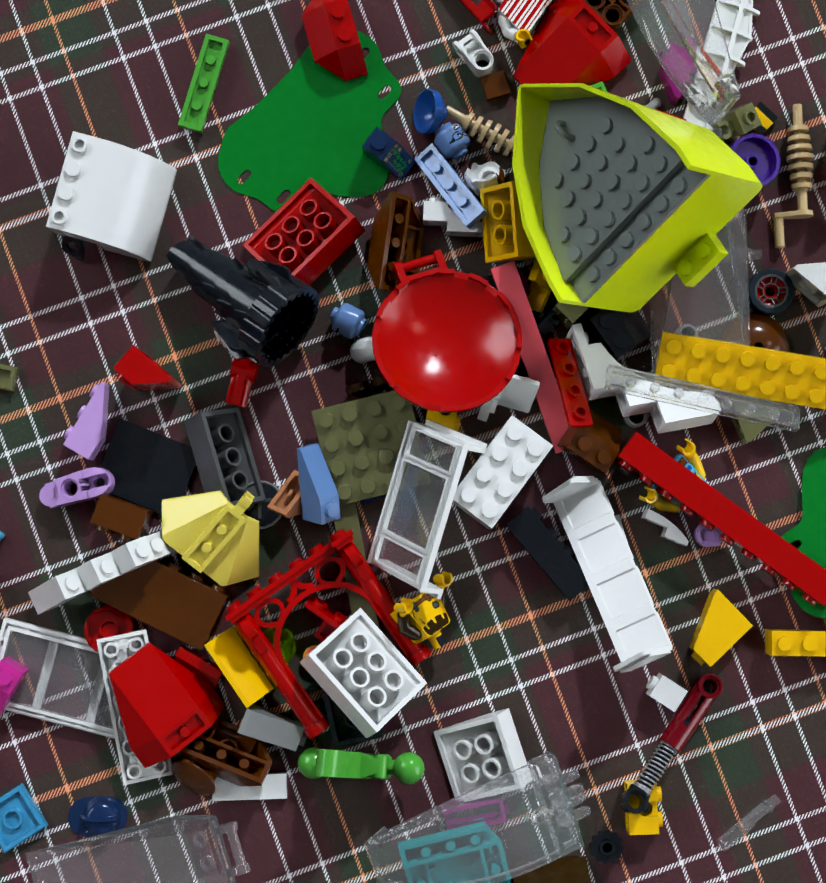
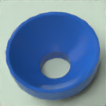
M428 88L424 89L416 99L413 119L415 128L419 133H433L442 126L447 118L448 109L438 91Z

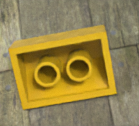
M515 181L480 189L481 204L488 212L482 218L485 263L536 258L523 229Z
M235 626L230 627L204 645L246 708L276 687Z

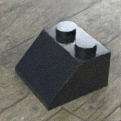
M602 309L586 322L599 342L602 343L615 360L654 334L638 311L628 313Z

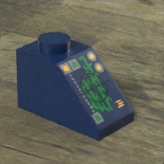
M378 127L374 129L362 145L363 154L400 181L405 178L416 163L396 140Z

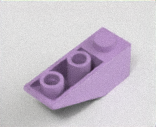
M102 381L99 385L96 384L89 395L91 397L87 406L83 405L77 414L78 421L74 427L70 426L64 435L66 440L63 445L92 461L106 441L110 385Z

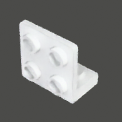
M514 374L508 385L496 397L480 406L477 419L486 422L489 413L494 414L497 404L529 413L540 382Z

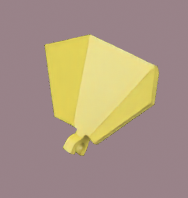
M221 490L162 500V539L181 554V558L200 573L203 571L221 586L259 577V521L244 514L255 498L250 492L246 491L235 506L229 502Z

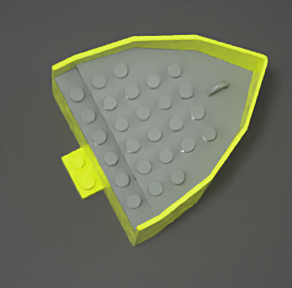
M583 83L522 84L518 88L512 168L522 225L546 281L559 303L632 313L642 308L676 273L684 286L695 287L728 255L716 234L760 192L762 184L750 166L714 132Z

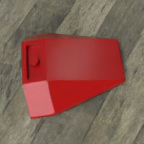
M556 0L546 10L532 37L533 40L530 41L512 77L520 85L583 83L591 86L601 81L605 83L614 79L632 59L620 37L585 1Z
M150 642L108 672L130 749L145 768L172 758L208 730L226 706L210 684Z

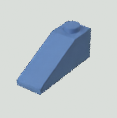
M314 443L297 448L303 520L323 525L341 519L339 494L319 444Z

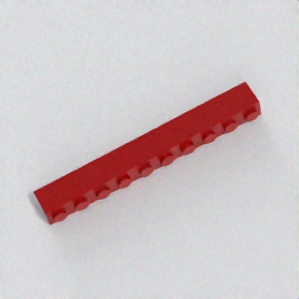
M638 432L633 433L616 457L620 460L618 464L628 472L634 470L641 475L639 480L649 487L654 485L661 490L659 494L670 502L673 499L681 505L679 509L690 517L693 514L701 519L700 524L707 530L712 532L715 529L722 534L720 537L722 541L730 546L737 545L742 549L740 553L750 561L756 559L763 564L760 567L763 571L771 576H774V574L778 575L783 579L781 583L791 591L795 589L803 594L801 598L812 606H815V604L824 606L826 604V569Z

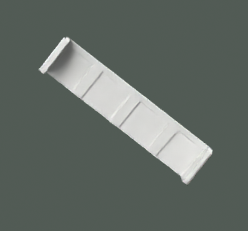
M574 476L542 497L543 503H554L621 663L613 667L614 671H620V673L629 672L670 654L671 650H673L672 643L658 612H656L653 606L654 602L640 570L635 565L633 554L619 522L614 517V511L601 481L594 476Z

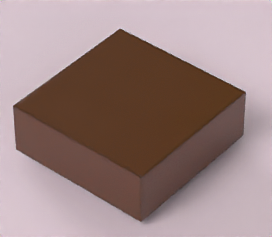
M503 70L480 77L487 102L510 95Z

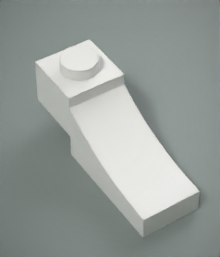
M429 198V201H424L423 225L447 226L446 236L483 237V224L481 221L469 229L457 214L448 207V203L443 202L442 198Z

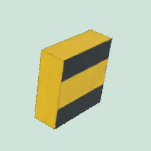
M760 101L755 110L762 125L756 127L753 131L756 134L762 135L778 117Z

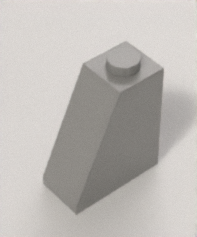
M252 704L247 708L237 732L296 751L299 745L303 747L307 739V735L304 732L305 728L301 722L256 704Z

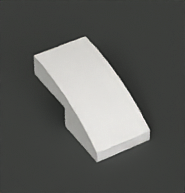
M650 509L644 510L642 519L663 527L660 537L681 546L688 545L689 541L672 522Z

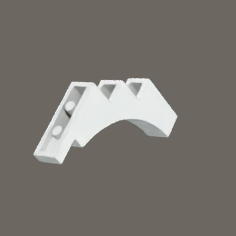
M581 323L571 326L566 338L572 340L588 400L616 396L623 417L650 412L658 434L712 424L719 415V403L714 399L712 391L681 392L651 384L637 377L618 363L601 342L589 344L588 334L584 332Z

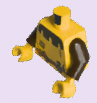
M443 571L441 574H436L433 577V582L443 589L441 599H436L427 593H420L412 599L402 597L400 599L401 603L394 605L395 611L390 615L398 624L399 633L409 638L413 643L418 644L428 639L435 650L447 643L440 630L450 623L446 606V587L450 586L453 581L451 573Z

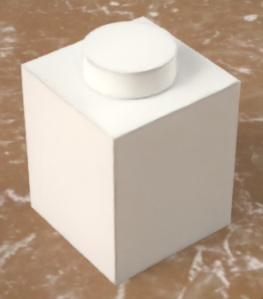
M660 673L657 676L653 675L646 685L648 689L646 694L673 712L677 710L688 692Z

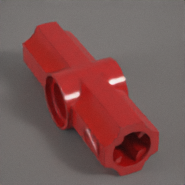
M234 358L230 371L231 381L225 403L243 408L247 407L252 383L254 384L257 378L259 364H255L248 358L242 360Z

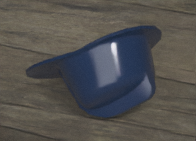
M84 797L73 803L69 809L68 821L72 830L80 836L108 837L116 835L124 828L127 823L128 814L122 801L115 797Z

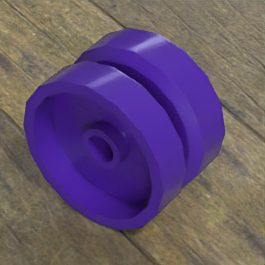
M752 133L743 135L729 145L750 166L761 182L762 187L776 177L780 169L781 159L777 147L770 139L764 135Z

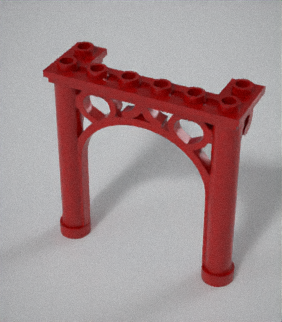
M342 528L329 536L331 540L324 546L319 543L310 549L309 553L311 555L304 560L301 557L294 560L288 565L290 570L283 575L279 571L267 580L270 584L262 589L260 586L252 589L247 593L248 599L242 603L239 600L235 601L226 608L228 613L224 615L227 621L230 620L289 704L304 726V732L309 739L316 737L330 725L287 665L280 646L281 631L287 616L305 597L328 588L352 590L364 597L371 605L412 666L418 664L432 653L426 644L423 645L422 642L415 644L409 638L399 633L398 624L390 615L395 611V602L354 544L352 536L354 533L351 529L345 531ZM336 551V553L338 554L339 558H338V557H335V556H329V555ZM327 562H336L340 567L336 580L324 581L319 575L320 568ZM315 566L314 577L320 584L314 585L313 582L302 583L296 578ZM345 567H347L359 586L342 582ZM289 584L290 594L286 599L289 603L286 607H284V603L274 597L269 598ZM297 588L305 589L296 596ZM269 603H276L280 607L278 621L263 622L259 616L260 610ZM256 606L253 617L249 611ZM260 626L264 628L275 627L274 647Z

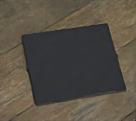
M120 419L109 447L105 451L100 468L109 470L115 478V486L110 494L162 514L163 499L184 496L186 489L190 486L189 482L196 467V462L190 446ZM99 478L97 486H104V479Z

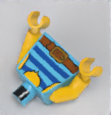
M685 438L684 440L687 442L686 447L683 449L677 445V450L682 454L676 455L674 459L705 481L706 473L701 459L695 451L696 446ZM654 485L651 488L644 487L648 491L646 497L639 496L640 500L651 504L659 511L674 513L680 511L679 507L681 505L674 499L670 502L659 494L661 490Z

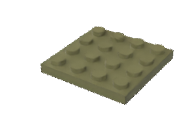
M393 390L311 411L322 454L339 494V505L387 494L408 421L416 422L412 403ZM416 431L409 454L426 461L420 435ZM407 462L399 491L431 483L429 472Z

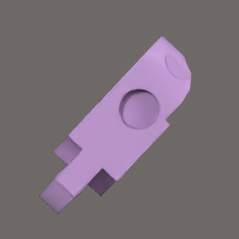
M98 467L87 468L46 483L40 490L39 499L44 505L50 506V508L64 507L98 499L101 494L109 495L113 491L115 478L107 469ZM99 478L104 479V486H97ZM75 483L77 485V492L73 495L71 487Z

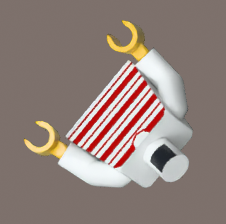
M495 0L501 4L498 8L497 17L503 36L518 42L521 48H525L527 39L533 40L531 34L543 18L546 10L551 6L552 0Z

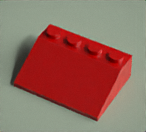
M310 178L242 246L258 261L278 263L288 267L292 275L310 286L365 230L351 212L316 181Z

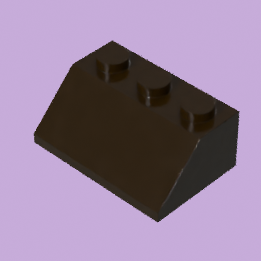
M572 855L565 858L546 857L535 860L520 859L518 861H511L512 883H590L586 856L578 857Z

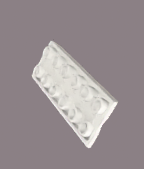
M144 629L96 639L124 785L173 775L171 771V758L145 768L130 749L108 676V672L149 643L147 630Z

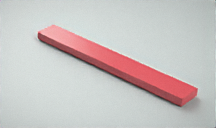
M511 261L491 268L490 271L497 290L506 296L518 316L522 331L521 359L528 378L540 382L535 398L554 452L558 454L564 451L557 445L569 426L559 387L515 261Z

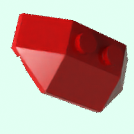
M311 0L301 17L315 63L345 82L367 76L368 71L348 0Z

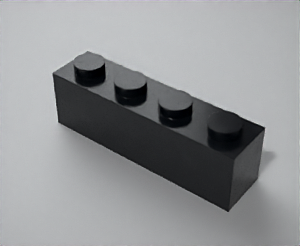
M526 506L508 521L505 527L564 597L571 601L588 586L580 565L573 559L576 555L567 544L563 547L557 539L560 536L552 526L547 528L541 520L544 517L535 507L531 509L529 506Z

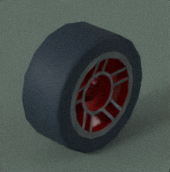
M767 268L757 272L748 280L745 287L747 305L753 312L766 316H773L784 311L791 304L794 297V285L791 278L785 272L778 269ZM769 287L770 291L774 294L771 297L767 296L765 293L766 289Z

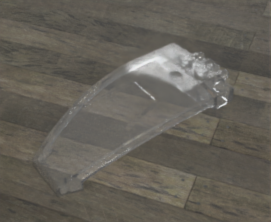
M548 751L528 760V764L465 792L390 829L383 826L364 843L377 883H499L531 872L584 847L578 820L591 814V810L588 806L573 809V807L587 799L586 794L581 793L584 791L582 784L566 786V784L579 778V772L573 770L562 774L556 755Z

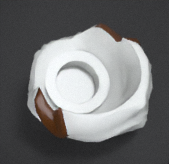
M492 161L482 165L472 163L470 168L467 167L464 173V180L468 188L480 197V189L504 183L506 172L497 163Z

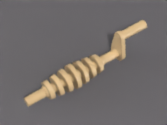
M802 104L792 105L793 125L788 128V134L792 136H789L787 143L790 144L787 147V154L790 155L786 157V162L790 164L787 166L788 172L793 173L789 175L790 181L796 182L791 184V189L797 193L798 210L772 214L775 248L785 247L783 220L813 217V210H808L807 192L812 189V183L806 181H810L813 178V173L809 171L813 170V163L811 161L814 160V154L809 153L813 149L812 145L809 144L811 141L810 135L806 134L809 132V128L803 124Z
M449 105L447 106V116L461 123L462 129L465 132L470 128L469 136L474 138L476 133H479L480 136L477 141L480 144L486 137L488 138L485 145L486 148L490 149L493 142L497 143L494 149L495 152L498 153L501 147L506 148L503 153L505 156H508L510 151L513 152L514 135L511 140L508 139L507 136L510 132L508 129H505L502 135L499 134L502 127L501 124L497 123L494 130L490 129L493 123L492 120H488L486 125H483L484 117L479 116L476 121L473 119L474 113L470 112L469 115H465Z

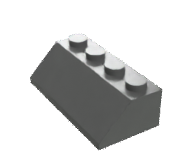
M239 407L200 412L184 421L204 493L221 490L234 506L246 491L255 496L252 504L266 500ZM254 482V486L246 488L248 483Z

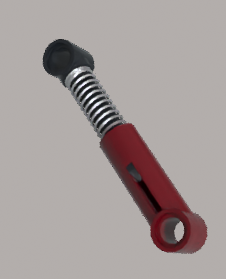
M706 674L694 682L693 688L659 738L661 745H658L659 748H656V752H653L654 756H651V759L648 760L649 763H646L645 771H641L642 774H639V778H636L637 781L621 794L619 804L624 812L639 814L647 809L652 792L651 788L654 789L653 785H657L656 780L659 781L658 777H662L660 774L664 773L663 770H667L666 766H669L668 762H671V758L674 759L673 755L681 753L716 697L721 694L723 683L717 675ZM704 681L712 684L713 691L711 694L704 691ZM699 699H701L700 702L698 703V705L696 706L695 710H694L693 713L691 714V716L688 717V715L690 714V712H691L692 709L694 708V706H695V704L697 703V701H698ZM631 794H635L639 798V806L637 808H632L628 803V798Z

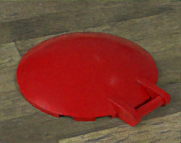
M440 249L433 251L431 255L401 263L399 261L393 263L394 272L399 284L380 305L372 331L374 358L385 381L405 400L431 411L462 412L479 407L492 400L511 381L521 357V325L510 301L501 291L499 292L491 286L486 279L473 273L467 274L455 271V269H448ZM436 264L437 268L406 276L405 272Z

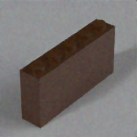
M125 540L124 543L116 542L113 550L128 543V541ZM159 559L94 588L90 594L91 597L199 650L205 648L204 645L207 644L230 595L225 593L226 588L216 583L210 586L203 582L205 578L193 572L188 575L181 572L183 567L170 561L167 565L159 561Z

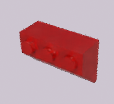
M134 345L113 367L118 372L116 377L126 386L136 391L138 388L143 391L176 390L183 386L149 355Z

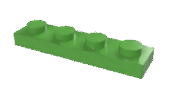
M206 33L178 122L180 128L203 133L229 49V40Z

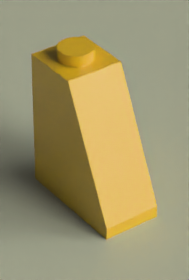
M718 589L710 591L689 648L693 651L691 654L692 658L701 666L705 664L711 667L753 626Z

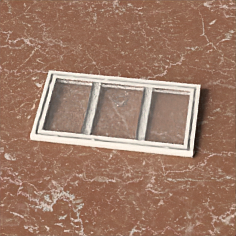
M5 617L0 630V661L9 656L29 668L5 710L115 739L99 652L94 651L88 645L86 638Z

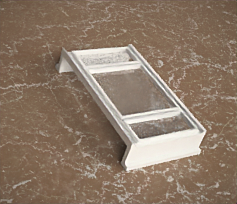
M426 419L425 424L408 421L367 563H371L419 589V592L427 593L436 599H441L443 589L429 582L467 452L473 451L485 454L487 443Z

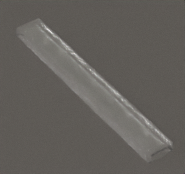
M609 364L607 367L605 390L797 432L800 428L801 407L612 364Z

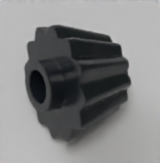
M607 829L604 832L598 831L597 835L592 836L593 841L589 846L592 849L591 855L595 856L597 862L602 861L603 864L608 862L615 863L617 858H621V852L624 850V847L621 845L623 840L618 838L617 832L611 833ZM610 843L611 847L604 851L602 849L603 845Z

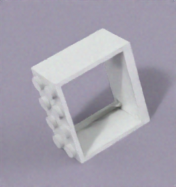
M512 415L488 445L485 454L482 453L459 484L452 503L487 529H492L553 445Z

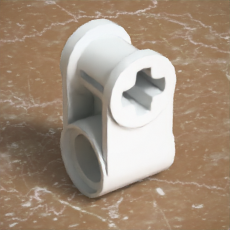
M471 29L469 34L460 41L452 43L458 56L467 64L476 77L480 78L492 73L493 55L474 29ZM484 60L488 62V66L479 67L476 63Z

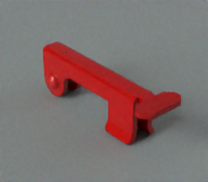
M459 0L492 36V31L485 23L498 12L497 5L492 0H482L477 6L472 0Z

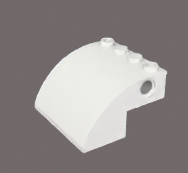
M73 131L46 227L57 234L98 244L106 251L152 262L177 169L138 150Z

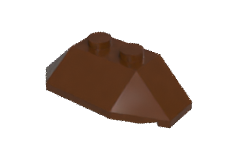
M393 191L389 193L374 217L367 268L376 289L392 292L399 284L394 272L393 263L399 261L404 263L420 258L424 234V225L414 205V198ZM419 269L405 272L406 276L417 274Z
M219 718L216 719L208 730L177 753L181 757H190L203 770H210L216 777L240 787L262 786L273 764L264 741L237 733L239 730L238 726Z

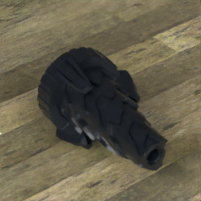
M192 235L189 236L187 241L182 240L174 247H171L167 253V258L172 267L185 278L192 290L215 308L214 312L225 319L213 322L212 328L218 333L220 340L237 360L248 358L255 364H260L264 367L275 366L288 358L298 348L315 321L319 306L317 291L292 275L290 269L284 265L250 259L246 264L236 256L232 259L220 251H213Z

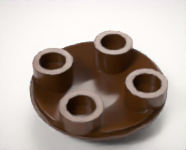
M187 756L173 763L171 767L172 774L183 787L203 796H209L215 792L214 782L217 777L212 771L203 770L195 764L193 759Z

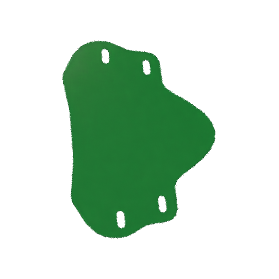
M357 31L361 48L369 49V54L364 58L368 71L367 76L346 82L338 76L315 63L309 45L285 77L253 109L228 127L218 155V169L222 179L232 190L256 198L276 212L310 178L316 181L329 194L337 196L364 197L382 189L387 180L388 171L363 154L362 145L376 127L382 130L381 120L383 115L400 98L401 85L385 66L378 46L370 37ZM386 85H389L391 91L383 99H379L378 93ZM249 170L251 172L250 177L243 184H239L237 182L238 177L244 171ZM289 190L291 192L290 196L282 204L278 203L277 198L283 191Z

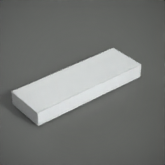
M287 772L268 773L262 786L240 787L217 777L214 782L215 792L212 794V801L287 799Z

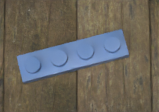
M433 143L414 159L467 228L471 229L488 214Z

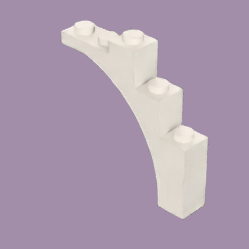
M161 530L125 543L112 552L89 560L73 570L55 576L29 591L28 594L39 615L106 582L177 551L163 541Z

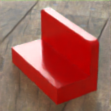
M184 645L180 646L174 660L215 689L223 675L218 665Z

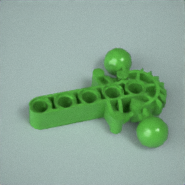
M311 747L304 750L298 759L300 772L309 779L337 777L388 780L391 778V775H395L401 783L410 785L418 782L425 770L421 757L412 752L402 753L396 760H392V757L388 754Z

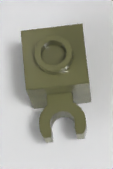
M750 102L733 108L717 117L718 122L712 127L713 129L720 127L723 134L719 138L721 140H728L744 135L762 125L753 103Z

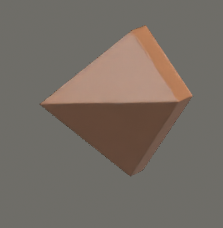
M294 470L268 504V510L286 518L302 514L298 471Z

